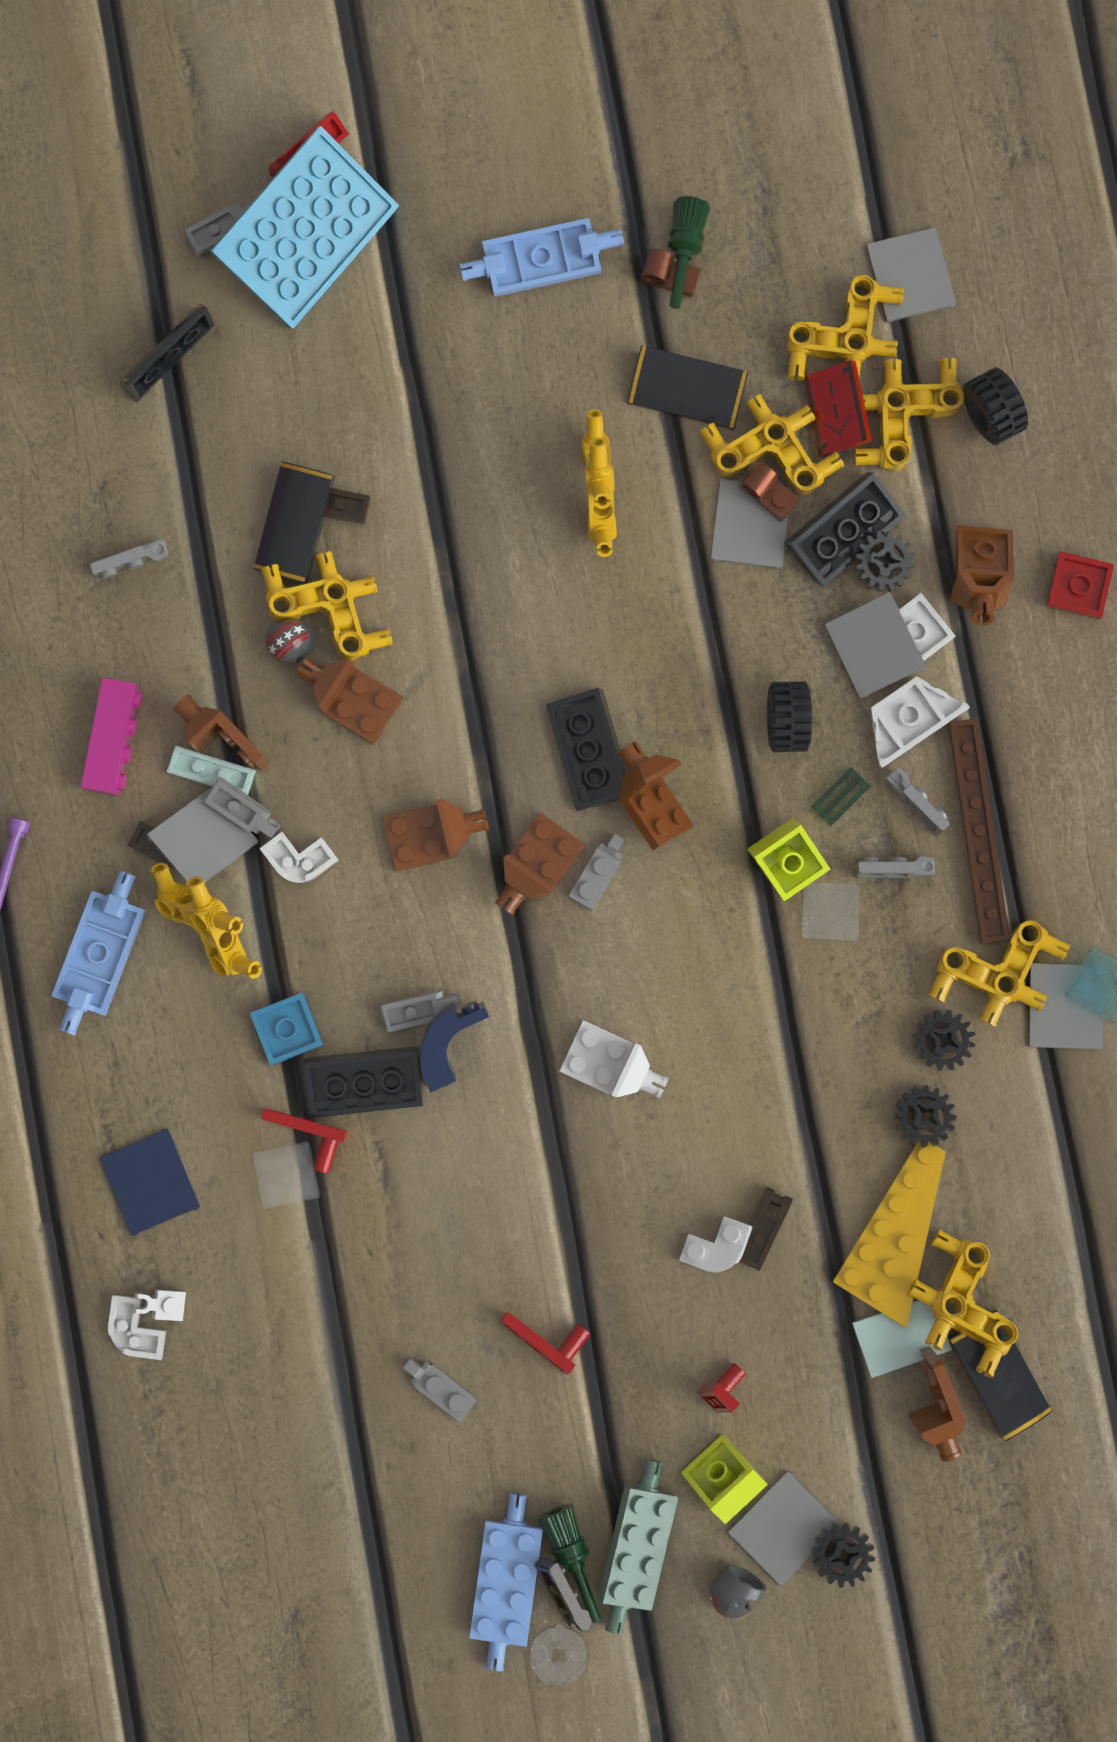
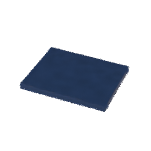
M163 1129L159 1133L108 1155L105 1154L100 1158L131 1236L138 1235L142 1231L191 1210H197L200 1207L169 1129Z

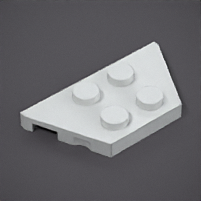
M915 677L870 708L879 768L882 769L970 708L969 705L947 695L948 693L939 688L930 686L928 682L919 677Z

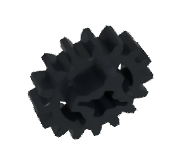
M940 1010L934 1011L935 1018L928 1014L925 1015L924 1018L927 1023H918L916 1026L921 1032L913 1034L914 1038L919 1039V1043L915 1044L913 1048L921 1049L922 1051L918 1058H927V1067H931L936 1063L938 1071H942L944 1064H946L949 1071L954 1070L955 1062L957 1065L963 1066L962 1057L971 1058L972 1055L967 1049L976 1045L969 1041V1037L974 1036L975 1032H967L966 1029L971 1023L969 1021L961 1023L962 1014H957L953 1018L951 1010H946L944 1016H942ZM940 1021L948 1022L944 1029L939 1030L932 1026ZM958 1030L962 1036V1044L958 1042L956 1034ZM947 1034V1040L952 1046L943 1045L941 1047V1040L936 1035L943 1036ZM926 1037L931 1041L932 1048L930 1051L926 1045ZM947 1051L956 1054L950 1059H940L944 1052Z
M925 1085L922 1088V1092H919L917 1087H913L911 1089L912 1096L906 1092L902 1095L905 1103L900 1101L896 1103V1107L901 1112H896L893 1115V1118L900 1119V1123L895 1128L904 1129L905 1132L901 1137L904 1139L910 1136L912 1138L911 1145L921 1141L922 1148H926L928 1141H930L935 1147L939 1144L938 1137L945 1141L948 1138L945 1131L952 1132L955 1128L949 1123L957 1119L956 1115L950 1114L955 1105L946 1104L945 1101L949 1097L947 1094L942 1097L938 1096L939 1088L929 1092L928 1085ZM922 1098L930 1099V1100H932V1101H934V1102H933V1103H922L920 1099H922ZM908 1108L912 1114V1122L910 1124L907 1121ZM940 1109L943 1113V1123L938 1119ZM927 1111L930 1116L928 1120L923 1122L920 1117L922 1113ZM927 1130L931 1135L919 1134L916 1131Z
M844 1522L842 1529H839L836 1523H833L832 1532L824 1528L822 1531L825 1537L823 1539L815 1538V1541L820 1546L819 1548L812 1549V1553L819 1557L813 1560V1564L818 1567L822 1566L818 1574L820 1577L828 1574V1584L831 1585L836 1579L840 1588H843L845 1581H848L851 1587H854L855 1578L863 1582L865 1579L862 1573L864 1571L872 1572L868 1562H874L875 1557L868 1552L872 1551L874 1546L871 1543L865 1544L869 1536L866 1533L859 1536L860 1528L858 1526H855L851 1531L847 1522ZM844 1536L855 1539L859 1544L846 1542ZM833 1540L834 1543L830 1551L825 1552L826 1547ZM845 1549L848 1553L846 1555L847 1560L845 1561L838 1557L841 1555L840 1550ZM862 1558L859 1566L854 1570L853 1567L857 1559ZM828 1566L841 1568L843 1574L832 1571Z

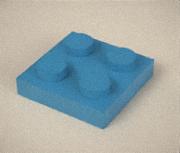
M303 992L250 1013L270 1066L324 1045Z

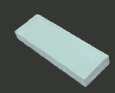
M179 746L174 747L167 769L169 774L213 787L219 777H222L247 795H249L256 773L253 769Z

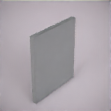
M935 227L866 244L875 280L883 286L904 287L902 305L881 302L887 323L956 306Z
M726 478L720 479L711 560L782 569L788 515L781 522L739 488L742 481L728 480ZM785 486L791 491L792 487Z
M886 592L884 595L825 624L860 699L866 698L869 694L926 667L891 592Z
M211 788L147 834L148 839L185 882L195 876L202 877L204 883L258 843L257 838L251 832H247L204 802Z
M1032 963L1030 967V988L1046 994L1047 999L1045 1002H1041L1044 1004L1041 1011H1037V1009L1029 1006V1047L1095 1049L1096 1051L1103 1049L1104 966L1100 964Z
M786 1471L734 1524L728 1533L763 1567L777 1584L782 1586L813 1554L812 1549L819 1548L820 1545L817 1544L815 1538L823 1539L825 1537L822 1529L825 1528L832 1532L833 1523H836L838 1527L841 1524L793 1477L791 1472Z

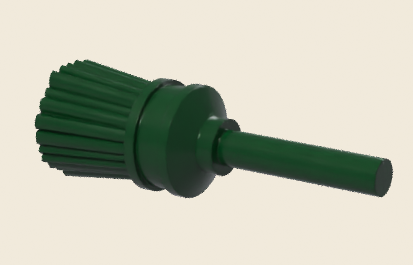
M682 196L673 202V228L670 230V240L668 241V248L675 253V258L677 259L669 304L673 309H679L681 306L688 261H691L692 256L698 255L702 251L703 230L710 211L709 203L706 200L695 198L694 196Z
M572 1503L544 1512L537 1519L552 1546L550 1551L554 1555L555 1561H558L563 1567H567L568 1572H572L592 1623L601 1620L600 1612L583 1570L585 1566L583 1560L589 1554V1549L584 1543V1536H580Z

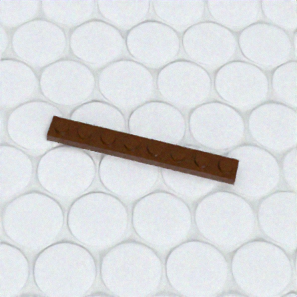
M978 718L949 722L948 726L980 944L1010 940Z

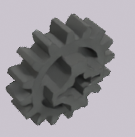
M878 531L875 533V540L869 535L865 538L867 545L860 544L857 547L862 554L854 556L855 560L860 561V564L854 567V570L862 571L863 574L858 579L861 581L866 578L868 580L867 588L875 584L877 585V592H881L884 586H886L888 592L894 590V583L900 588L904 585L902 578H911L912 575L907 570L915 567L914 563L909 562V559L915 556V553L907 552L906 549L911 544L908 542L903 545L901 543L902 535L894 539L892 538V531H888L885 537ZM881 544L878 553H869L873 546ZM894 548L898 550L901 557H898V555L894 551ZM883 556H886V561L891 563L885 568L883 567V562L878 560ZM868 566H871L874 570L875 576L870 572ZM891 570H900L895 578L888 579Z

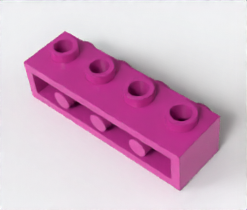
M102 678L81 788L85 791L119 797L120 790L123 791L125 789L127 775L123 774L125 763L130 762L132 747L129 746L130 737L135 735L137 729V719H134L136 708L141 707L143 693L139 692L140 687L136 683Z

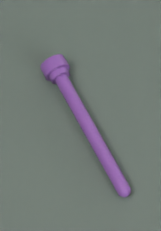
M12 817L8 818L6 828H9L7 834H10L0 868V910L20 839L24 838L25 833H28L31 824L30 822Z

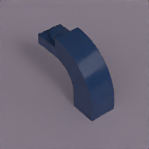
M477 1001L470 1002L461 1007L462 1011L459 1013L454 1003L437 1013L427 1026L421 1042L420 1063L423 1078L430 1093L456 1081V1074L447 1056L448 1044L452 1037L460 1030L489 1018L488 1009L484 1001L478 1004Z

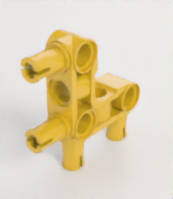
M859 275L852 281L845 301L847 316L844 326L836 328L821 326L818 322L795 323L791 327L787 338V351L790 355L787 378L794 380L797 369L796 380L801 381L805 379L806 357L808 356L843 360L844 362L854 360L856 361L859 378L861 363H864L871 355L895 359L898 341L874 339L873 335H871L875 304L883 302L902 305L904 287L880 285V282L873 280L869 276ZM863 287L867 290L868 294L865 296L858 295L855 288ZM797 333L804 334L807 337V341L797 342L794 339V335ZM857 340L861 343L862 348L853 349L848 342Z
M948 358L939 360L941 381L939 384L905 385L902 383V360L895 359V363H893V359L884 361L885 385H883L882 390L877 391V394H862L865 410L877 411L879 413L880 446L879 448H855V466L879 465L882 469L894 472L900 471L905 467L911 454L912 440L908 434V418L919 415L941 418L953 416L957 413L964 401V394L960 383L957 382L956 358H950L949 362ZM943 397H953L956 401V405H947L944 402ZM888 398H898L901 402V406H891L888 402ZM890 452H900L903 460L894 461L890 457Z
M759 394L755 396L756 399L752 398L746 403L759 423L756 428L731 443H725L714 423L709 424L708 428L704 427L699 431V434L702 435L712 452L710 458L715 464L717 473L724 478L740 474L749 469L751 463L763 456H770L776 459L784 472L783 478L792 487V490L800 496H806L822 485L824 478L844 467L842 459L838 460L840 456L837 452H834L817 464L812 463L796 438L795 431L815 421V416L812 412L809 413L811 409L807 405L787 418L785 416L779 417L776 414H772L762 395ZM773 428L778 429L782 432L783 437L774 440L769 436L768 431ZM725 457H730L735 461L736 465L733 468H725L721 464V460ZM806 475L811 479L812 484L807 487L801 486L797 481V477Z
M592 409L586 412L587 433L581 439L588 499V538L596 544V551L599 556L608 557L613 552L612 540L617 538L613 493L615 490L613 465H611L609 437L603 432L602 411Z
M332 551L325 552L326 555L320 553L315 556L322 577L320 581L286 588L283 586L278 564L271 565V572L269 566L261 569L268 590L265 596L268 614L272 620L276 622L288 618L299 620L304 615L316 612L324 613L325 616H328L332 629L331 639L333 646L342 660L349 659L354 661L358 657L366 656L369 650L393 645L392 637H389L390 631L388 628L369 634L362 632L353 601L355 597L377 593L374 576L355 581L343 579L337 573ZM338 589L342 597L333 599L328 595L327 591ZM276 602H284L288 606V610L286 612H278L273 605ZM351 641L356 644L357 650L348 652L343 648V643Z
M158 863L151 868L150 871L158 886V898L155 900L157 910L165 918L179 924L184 923L196 930L203 942L205 953L213 970L221 977H226L229 974H244L252 979L257 978L262 972V967L258 961L247 958L237 935L243 928L241 918L228 914L225 905L218 898L209 894L203 878L199 876L192 877L186 882L185 886L174 881L167 864Z
M1030 920L1016 926L1010 935V940L1006 943L1008 948L1001 963L994 966L977 958V954L957 947L950 948L940 955L939 963L936 967L938 975L928 996L934 999L938 994L936 1000L944 1003L953 981L957 980L988 994L987 996L989 997L979 1020L983 1023L988 1022V1025L996 1027L1004 1006L1011 1002H1017L1018 1000L1037 1009V1011H1041L1044 1005L1041 1002L1046 1001L1047 995L1025 986L1024 980L1037 951L1043 950L1060 958V960H1064L1067 955L1066 951L1069 950L1071 944L1048 935V931L1045 928L1041 927L1037 922ZM1024 927H1029L1034 932V939L1031 942L1024 940L1022 937V929ZM953 953L959 957L960 964L958 968H951L947 964V956ZM1002 977L1007 978L1011 983V989L1008 993L1002 992L999 989L998 982Z
M938 1229L931 1245L952 1255L954 1259L943 1285L937 1291L915 1279L911 1285L912 1289L908 1292V1296H912L930 1306L935 1322L925 1340V1344L928 1346L934 1344L932 1348L942 1350L950 1328H953L984 1345L986 1349L976 1371L980 1374L984 1372V1376L993 1378L1001 1356H1005L1011 1345L1017 1340L1018 1329L1014 1323L996 1312L992 1314L977 1306L973 1300V1290L978 1279L983 1277L990 1258L989 1250L982 1243L971 1242L967 1239L960 1241ZM969 1251L977 1254V1264L970 1261L968 1257ZM946 1301L954 1304L955 1314H950L946 1310ZM998 1328L1005 1331V1342L997 1337L996 1332Z

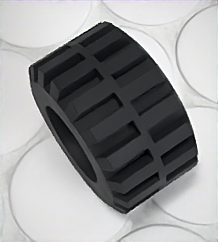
M998 367L992 368L963 385L964 402L968 414L979 433L989 443L998 445L1027 429L1028 414L1024 400L1015 383L1003 370Z
M806 681L771 682L767 696V732L772 752L808 751L812 736V703L810 688Z

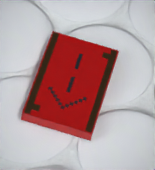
M849 360L805 376L803 381L808 406L811 409L810 413L812 412L815 416L812 426L818 456L826 457L834 452L838 453L872 441L856 361Z

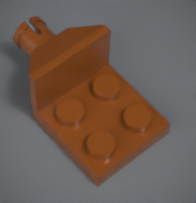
M957 525L956 577L950 599L965 609H972L971 619L973 623L979 625L980 615H982L983 625H988L994 620L993 611L1006 605L1014 579L1013 530Z
M306 657L302 664L312 672L300 666L296 676L313 686L312 689L322 714L375 745L402 702L403 696L355 668L354 663L349 659L328 663L324 667Z
M189 694L184 696L174 706L173 710L186 723L184 727L187 742L198 753L202 752L214 739L221 735L232 748L238 745L241 750L237 753L252 769L257 766L262 771L269 764L267 759L222 711L200 707L192 700L193 698Z
M637 741L622 748L618 755L627 765L629 772L622 778L619 801L654 851L694 826L663 780L682 764L677 759L660 755L648 758L639 747Z
M437 799V804L384 816L383 820L395 871L399 872L456 858L469 840L468 835L490 830L488 821L484 820L487 819L485 809L462 813L460 808L443 799Z
M540 812L509 855L506 854L503 858L505 883L507 886L494 903L503 909L508 900L512 899L505 908V911L513 916L515 910L525 898L531 900L549 896L586 845Z
M929 1346L920 1350L923 1360L919 1364L924 1376L928 1377L932 1385L929 1387L935 1403L908 1414L921 1437L933 1446L936 1445L941 1461L948 1462L962 1455L956 1436L961 1434L966 1420L944 1363Z

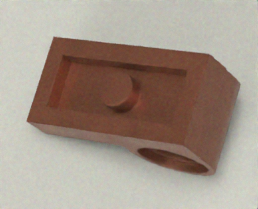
M650 249L640 282L672 291L677 261H674V256L661 249ZM687 265L682 295L693 297L701 268Z
M758 462L741 482L739 488L782 522L799 502L800 498L778 481L777 474L770 467L762 462Z

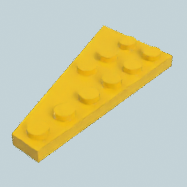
M918 1141L833 1281L836 1285L905 1328L908 1325L914 1298L908 1296V1292L912 1289L911 1285L914 1280L918 1279L946 1151L938 1146L934 1147L930 1141H928L926 1148H922L921 1141Z

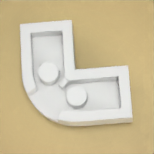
M283 832L260 848L275 870L286 880L295 883L311 881L339 861L322 837L301 853L297 852Z
M724 1216L715 1243L688 1234L679 1261L708 1272L718 1273L725 1271L735 1263H738L742 1258L752 1226Z
M112 1295L108 1334L111 1336L115 1346L128 1356L162 1360L166 1330L138 1327L140 1313H134L133 1308L140 1309L142 1299Z

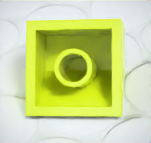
M791 818L747 849L783 901H786L830 870L801 824L794 818Z
M723 1434L681 1472L710 1510L725 1524L768 1485Z

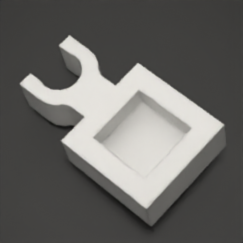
M155 1289L154 1298H150L146 1294L135 1293V1298H143L145 1305L140 1309L133 1308V1312L145 1314L152 1310L153 1319L183 1321L186 1292Z

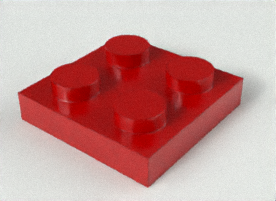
M1060 551L1057 556L1046 607L1101 619L1114 564Z

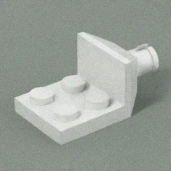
M584 1020L559 1071L615 1098L641 1090L660 1099L664 1090L654 1086L652 1082L665 1087L669 1079L649 1069L650 1065L641 1045L631 1043Z

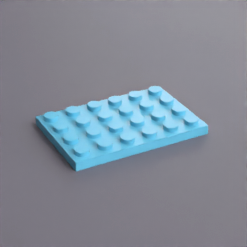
M318 126L219 239L210 252L290 329H293L395 212L399 205L321 126Z

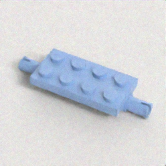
M585 218L482 241L485 255L483 259L459 263L462 280L466 281L487 275V278H490L494 297L601 274L598 254L600 250L624 246L623 236H621L622 231L621 228L597 234L591 228L590 219Z
M119 870L111 894L108 893L106 896L95 891L90 893L51 995L65 1001V1005L68 1006L58 1030L76 1036V1031L84 1012L90 1010L104 1016L107 1015L146 912L144 909L128 904L127 897L136 878L134 875Z
M509 1493L507 1517L503 1521L486 1520L469 1639L483 1640L489 1643L485 1668L488 1670H493L495 1658L497 1659L496 1671L504 1670L506 1645L527 1647L537 1569L534 1565L539 1560L543 1529L526 1525V1521H523L527 1495L521 1493L518 1505H516L517 1493Z

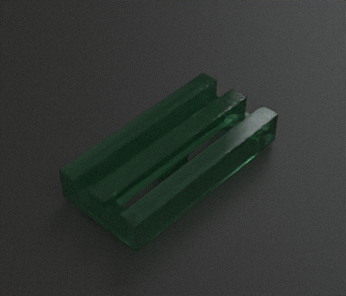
M850 767L811 808L817 811L832 826L871 786ZM851 775L854 780L823 809L821 805ZM859 783L862 788L831 817L828 813Z

